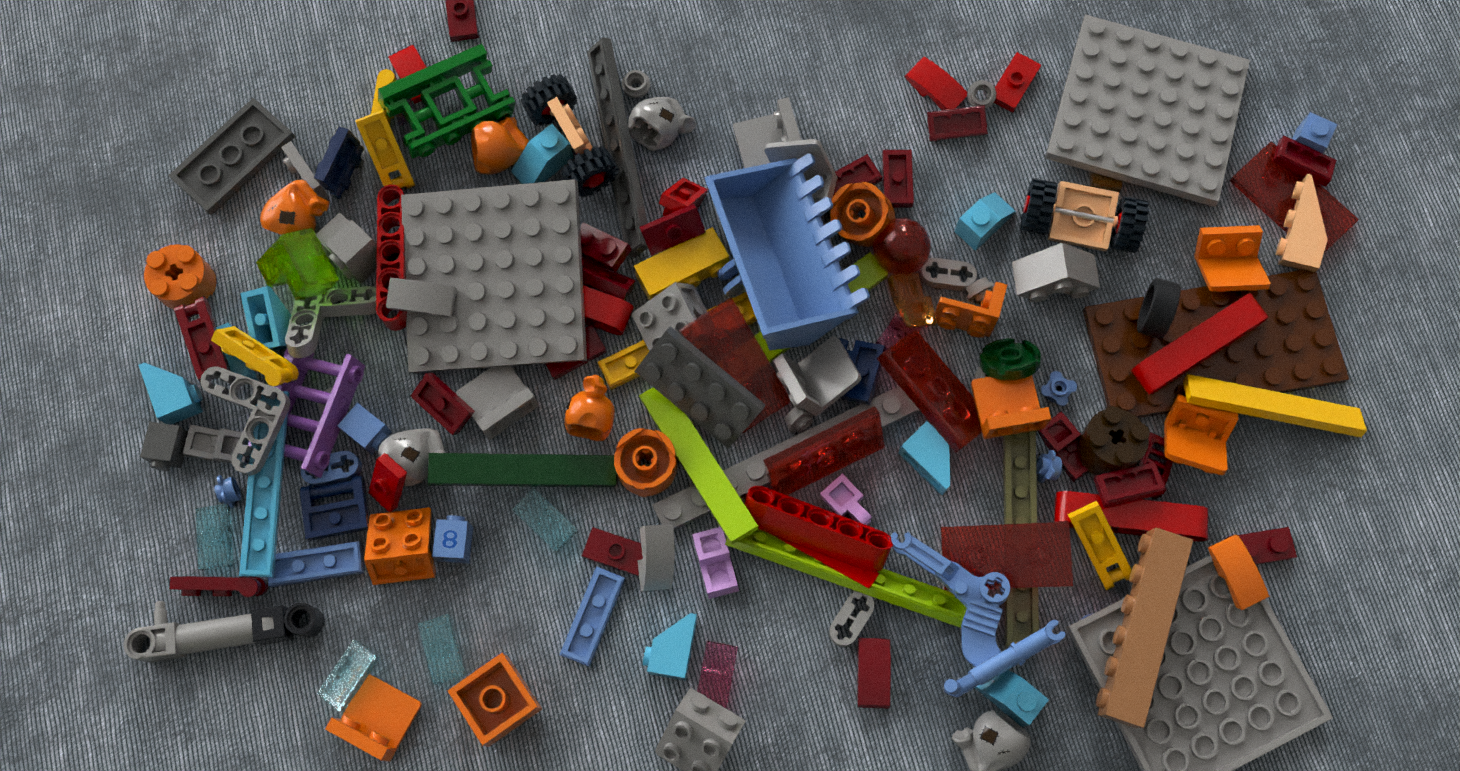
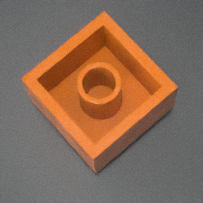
M504 653L499 654L447 690L482 746L490 747L542 710V707L512 661Z

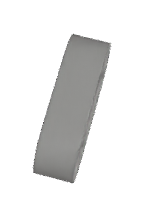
M942 258L927 259L920 271V279L926 286L954 291H967L966 287L975 282L977 278V270L971 263ZM931 267H935L936 272L941 274H938L936 278H931V273L928 271H930ZM960 271H964L965 275L969 277L966 282H961L960 277L957 276Z
M855 591L847 598L829 628L830 640L836 646L847 647L856 640L873 613L874 600L871 596ZM861 598L865 599V607L868 608V611L861 610L856 618L851 616L855 605L851 603L852 600L859 601ZM848 619L852 622L848 630L852 636L850 639L844 637L842 640H839L837 638L838 631L835 630V627L842 628Z

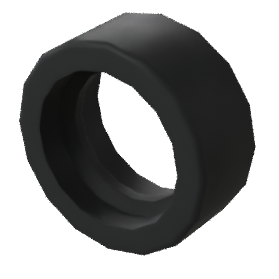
M1160 278L1153 279L1145 294L1137 321L1138 333L1157 339L1164 338L1173 322L1181 293L1179 284Z

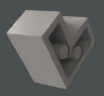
M340 212L314 235V238L320 244L317 250L328 261H332L348 280L353 277L362 284L377 270V245L353 220L348 221Z
M1064 243L1012 262L1017 296L1029 299L1030 302L1044 301L1048 298V295L1054 293H1064L1076 299L1088 296L1090 291L1100 288L1095 255Z

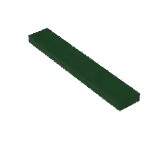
M429 453L428 486L615 487L616 470L614 455Z

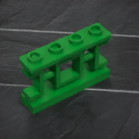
M482 43L378 89V102L382 109L387 111L389 118L403 112L413 129V132L404 135V144L409 148V154L412 159L418 156L421 158L427 157L434 153L436 148L444 144L450 146L461 140L462 136L472 132V129L481 122L496 120L499 122L504 120L505 117L512 116L516 103L514 98L509 97L510 93L507 89L494 95L484 78V75L492 72L493 65L490 60L488 61L487 51ZM472 72L471 76L476 85L465 89L458 77ZM454 89L464 109L443 118L432 99ZM420 95L425 108L413 112L407 100ZM483 95L489 107L476 113L477 108L472 99ZM432 118L439 130L425 136V131L420 123Z

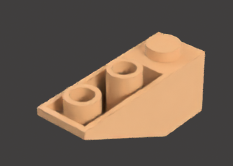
M1307 174L1302 182L1297 181L1292 194V199H1296L1294 210H1288L1284 221V227L1288 228L1285 239L1280 238L1275 255L1280 256L1278 265L1316 272L1320 268L1328 239L1312 175Z

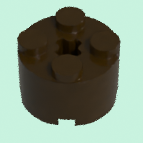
M1116 406L1107 407L1105 410L1095 414L1082 431L1077 443V450L1079 449L1081 456L1080 461L1095 476L1135 467L1147 451L1148 437L1150 435L1149 429L1132 413L1119 409Z

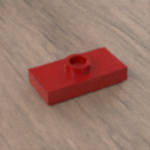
M1016 52L995 86L996 99L994 103L1013 113L1039 72L1041 64Z
M386 453L376 460L368 493L389 513L398 507L407 472Z

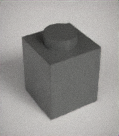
M149 421L140 457L151 463L150 467L153 469L169 471L170 467L182 468L184 460L182 453L188 431L178 425Z

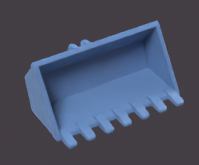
M809 153L800 159L792 158L704 177L733 257L722 269H719L717 273L718 278L721 281L728 280L739 273L736 278L725 285L723 288L724 294L727 297L734 296L745 289L769 350L812 344L846 319H850L858 314L857 307L870 298L867 288H861L853 293L849 289L848 284L860 276V270L857 265H851L844 270L841 269L839 261L851 253V248L848 242H842L834 248L831 244L830 238L842 230V225L836 219L826 225L823 224L821 216L833 208V203L829 197H825L816 203L813 199L812 194L824 186V181L820 175H816L806 181L803 173L815 164L813 154Z

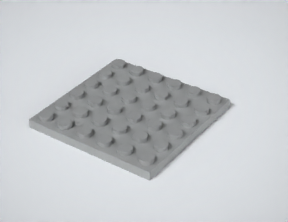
M1085 14L1045 159L1216 207L1221 195L1250 60Z
M572 179L401 195L406 279L456 287L452 317L423 315L419 312L407 311L406 328L409 373L587 361L578 181Z
M1211 555L1186 567L1144 728H1133L1118 722L1116 723L1142 771H1233L1333 719L1267 600L1264 599L1244 610L1236 608L1225 579L1218 576ZM1124 598L1066 627L1099 690L1105 688L1108 678L1104 674L1108 658L1110 656L1113 657L1116 644H1113V636L1117 626H1122L1125 614L1121 612Z

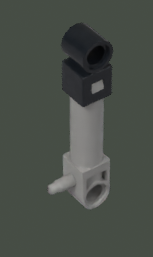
M157 601L155 603L154 625L139 627L129 632L124 640V650L129 657L135 660L153 663L187 657V654L254 643L266 645L294 640V634L304 638H311L321 632L325 619L319 609L307 603H296L289 608L281 605L251 610V614L187 624L168 623L166 604L164 601ZM308 612L310 614V622L306 627L300 628L299 619ZM149 638L150 647L143 653L142 643L145 639Z

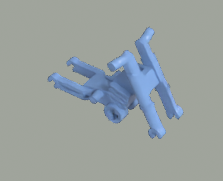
M896 532L892 534L891 541L893 549L897 554L906 556L934 575L967 608L961 624L962 653L965 659L975 668L969 670L967 675L956 681L953 679L946 680L944 691L947 695L959 697L978 685L989 682L1017 664L1023 665L1026 659L1050 645L1057 644L1065 637L1066 633L1064 631H1060L1059 634L1052 632L1059 622L1058 620H1051L1042 629L1016 644L1012 642L1008 646L1009 648L1001 652L996 644V630L1003 611L999 606L1007 600L1010 593L1008 579L998 572H991L983 577L974 576L958 563L948 560L913 537L909 532L905 533V541L902 543L899 542ZM996 582L1001 585L1000 592L1003 595L995 594L992 598L987 595L989 589L986 584L993 586Z

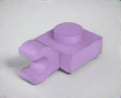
M843 473L820 493L823 501L836 514L844 516L848 513L854 521L865 525L871 522L872 516L859 504L864 495Z

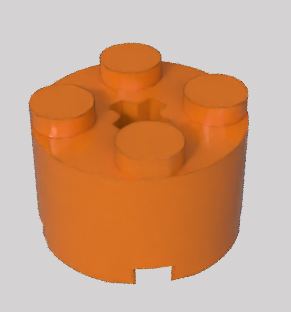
M871 183L846 184L835 193L831 200L833 208L830 209V221L834 219L840 221L842 230L838 234L852 244L870 247L883 240L893 226L895 212L890 200ZM861 210L866 213L863 218H860L858 215Z
M180 244L169 245L158 251L151 252L146 258L147 264L144 270L146 287L167 307L174 310V307L181 304L187 306L195 303V299L205 296L207 299L210 294L213 295L216 288V275L210 265L192 247Z
M637 428L628 432L619 440L614 454V466L620 482L630 492L640 497L657 495L672 484L677 474L675 449L670 439L664 433L657 430ZM643 458L647 461L651 460V465H641L640 460Z

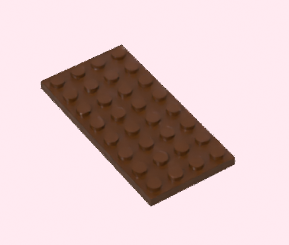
M1298 270L1269 275L1267 277L1271 282L1270 288L1256 291L1212 292L1209 291L1207 286L1181 290L1173 322L1162 339L1147 336L1137 331L1138 316L1144 297L1085 306L1082 311L1107 407L1116 406L1119 409L1132 413L1137 418L1169 413L1177 395L1186 396L1183 380L1187 374L1281 393L1345 383L1349 380V376L1317 272ZM1249 293L1253 295L1269 316L1265 322L1155 393L1147 394L1132 374L1131 369L1240 298Z

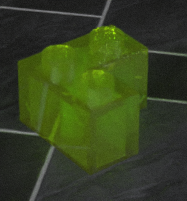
M312 228L282 234L256 262L268 286L272 288L287 284L296 301L325 294L339 281L335 268L331 265L320 240Z

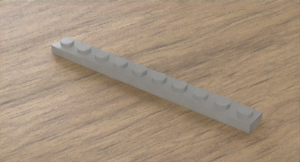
M925 374L920 375L873 398L871 405L860 404L723 470L739 497L742 498L747 495L751 487H765L936 404L938 398ZM694 485L652 504L661 525L673 524V530L711 513Z

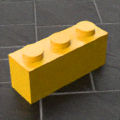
M713 227L705 230L706 233L671 247L634 265L636 278L648 300H651L675 282L691 284L696 288L702 280L710 276L712 278L718 277L719 269H722L729 262V255Z

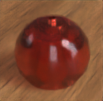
M907 217L890 220L884 230L873 241V253L876 262L884 271L895 276H908L917 272L928 262L931 252L930 236L925 227L916 220Z

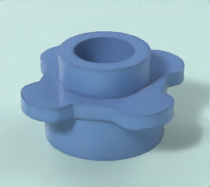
M1053 371L1049 375L1050 380L1048 383L1041 387V394L1058 406H1065L1068 403L1069 395L1076 391L1077 384L1073 380H1067L1062 377L1061 372ZM1060 386L1061 391H1057L1056 387Z
M1049 450L1048 454L1042 453L1036 461L1038 482L1044 483L1046 479L1055 481L1059 478L1062 471L1061 458L1056 456L1054 450Z
M221 475L217 476L218 485H215V493L219 502L229 504L230 508L235 507V501L241 500V491L236 479L233 476L223 479Z

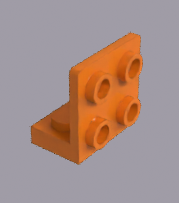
M1260 225L1200 228L1194 258L1209 291H1256L1270 288L1271 282L1257 257L1263 235Z
M995 282L991 291H985L980 306L940 297L932 321L938 323V326L944 329L954 330L957 328L967 331V334L973 337H990L999 319L1008 284Z
M1032 375L1018 380H1000L993 377L973 379L971 382L984 439L1041 430L1051 420L1049 407L1040 408Z
M431 508L377 513L369 516L364 562L373 585L435 578L436 567L429 548L432 520Z
M366 674L341 719L331 717L325 730L381 761H391L420 710L422 702L377 677Z

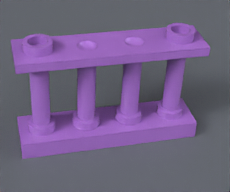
M286 348L283 358L297 367L299 375L295 381L274 387L281 391L289 392L290 408L287 426L313 432L314 436L308 450L285 444L284 457L303 461L301 469L315 477L321 478L324 469L329 464L330 454L340 431L337 425L347 414L356 388L363 379L365 365L349 354H346L342 365L314 359L315 353L305 358H294ZM312 370L336 376L337 379L331 393L301 386L307 371ZM296 398L325 404L326 406L320 421L290 414Z

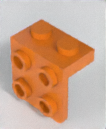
M1178 394L1164 421L1165 457L1177 464L1192 466L1206 473L1225 475L1228 470L1226 442L1239 419L1238 413L1188 404L1186 396Z

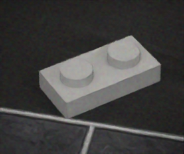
M290 141L283 145L281 148L287 155L283 161L292 174L298 172L302 177L300 180L307 181L318 196L324 199L327 198V193L314 179L315 175L293 143Z

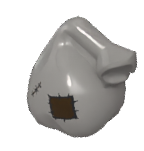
M654 97L639 102L631 111L628 121L631 137L652 151H659L669 147L676 140L678 133H691L697 125L694 117L685 115L678 100L671 97Z
M431 428L402 431L387 437L379 446L378 456L380 457L384 453L388 454L407 472L404 487L420 484L428 477L429 453L446 452L440 433Z
M998 709L983 713L975 721L973 729L967 727L962 731L957 730L951 737L962 749L971 771H1003L1022 761L1030 748V734Z

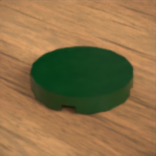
M999 339L987 344L983 348V353H980L979 363L982 371L990 377L1000 380H1018L1036 373L1041 364V352L1036 345L1026 340H1022V343H1015V339Z

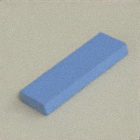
M356 541L278 553L275 558L274 578H268V586L272 588L363 574L362 543Z
M596 566L559 654L560 656L590 667L625 583V577Z

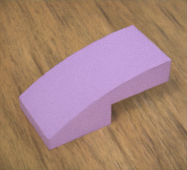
M721 527L692 534L708 598L711 599L738 592L737 580L728 546L725 545V535Z

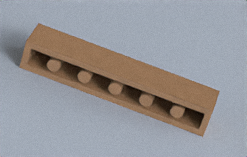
M1154 528L1141 536L1138 544V552H1141L1139 563L1134 564L1129 581L1133 583L1130 595L1127 594L1121 607V612L1125 614L1122 626H1117L1113 636V644H1116L1113 657L1110 656L1104 670V674L1108 678L1105 688L1099 690L1096 699V706L1099 707L1098 716L1133 728H1144L1193 539L1160 528Z

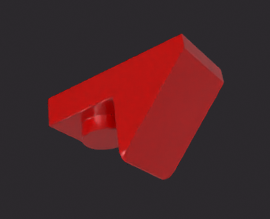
M681 178L661 195L659 204L665 207L663 216L695 204L698 210L708 189L685 178Z

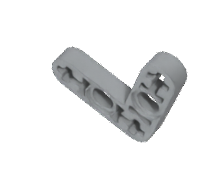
M376 287L316 289L300 293L295 299L285 337L289 354L294 358H305L315 352L324 317L377 313ZM347 300L340 304H334L338 301ZM312 321L307 325L299 326L304 322Z
M210 367L201 376L202 388L214 397L252 410L232 454L231 461L235 470L249 476L255 475L261 471L289 411L290 399L287 394L276 387L221 367ZM220 377L231 385L229 389L220 385L214 386L211 380ZM246 384L252 385V396L247 400H240L238 397L240 387ZM261 395L272 400L277 397L281 402L279 407L273 406L271 409L270 405L260 400ZM261 423H265L269 427L268 435L264 439H255L253 435L254 428ZM249 441L257 446H262L261 450L250 447L248 445ZM251 454L255 461L253 465L247 464L245 467V463L241 460L243 456L249 457Z

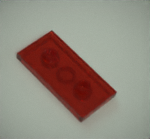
M1271 141L1229 181L1287 233L1288 228L1284 227V221L1288 210H1294L1296 199H1292L1293 190L1296 182H1302L1304 177L1272 162L1277 146ZM1314 182L1328 239L1325 253L1359 219L1325 188Z
M732 298L722 302L679 330L686 340L765 404L763 410L743 433L791 402L785 388Z
M917 330L911 332L876 358L956 453L982 432L974 397Z
M873 406L764 459L763 462L771 489L789 495L883 449L885 445L880 413Z
M1069 522L941 527L942 556L958 563L974 576L983 577L988 573L998 572L1008 579L1010 588L1074 586ZM996 582L993 586H989L986 584L988 589H998L1001 587V585Z

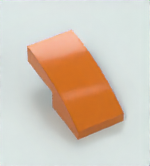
M1235 534L1208 547L1217 574L1225 579L1236 608L1244 610L1270 597L1250 553L1238 535Z

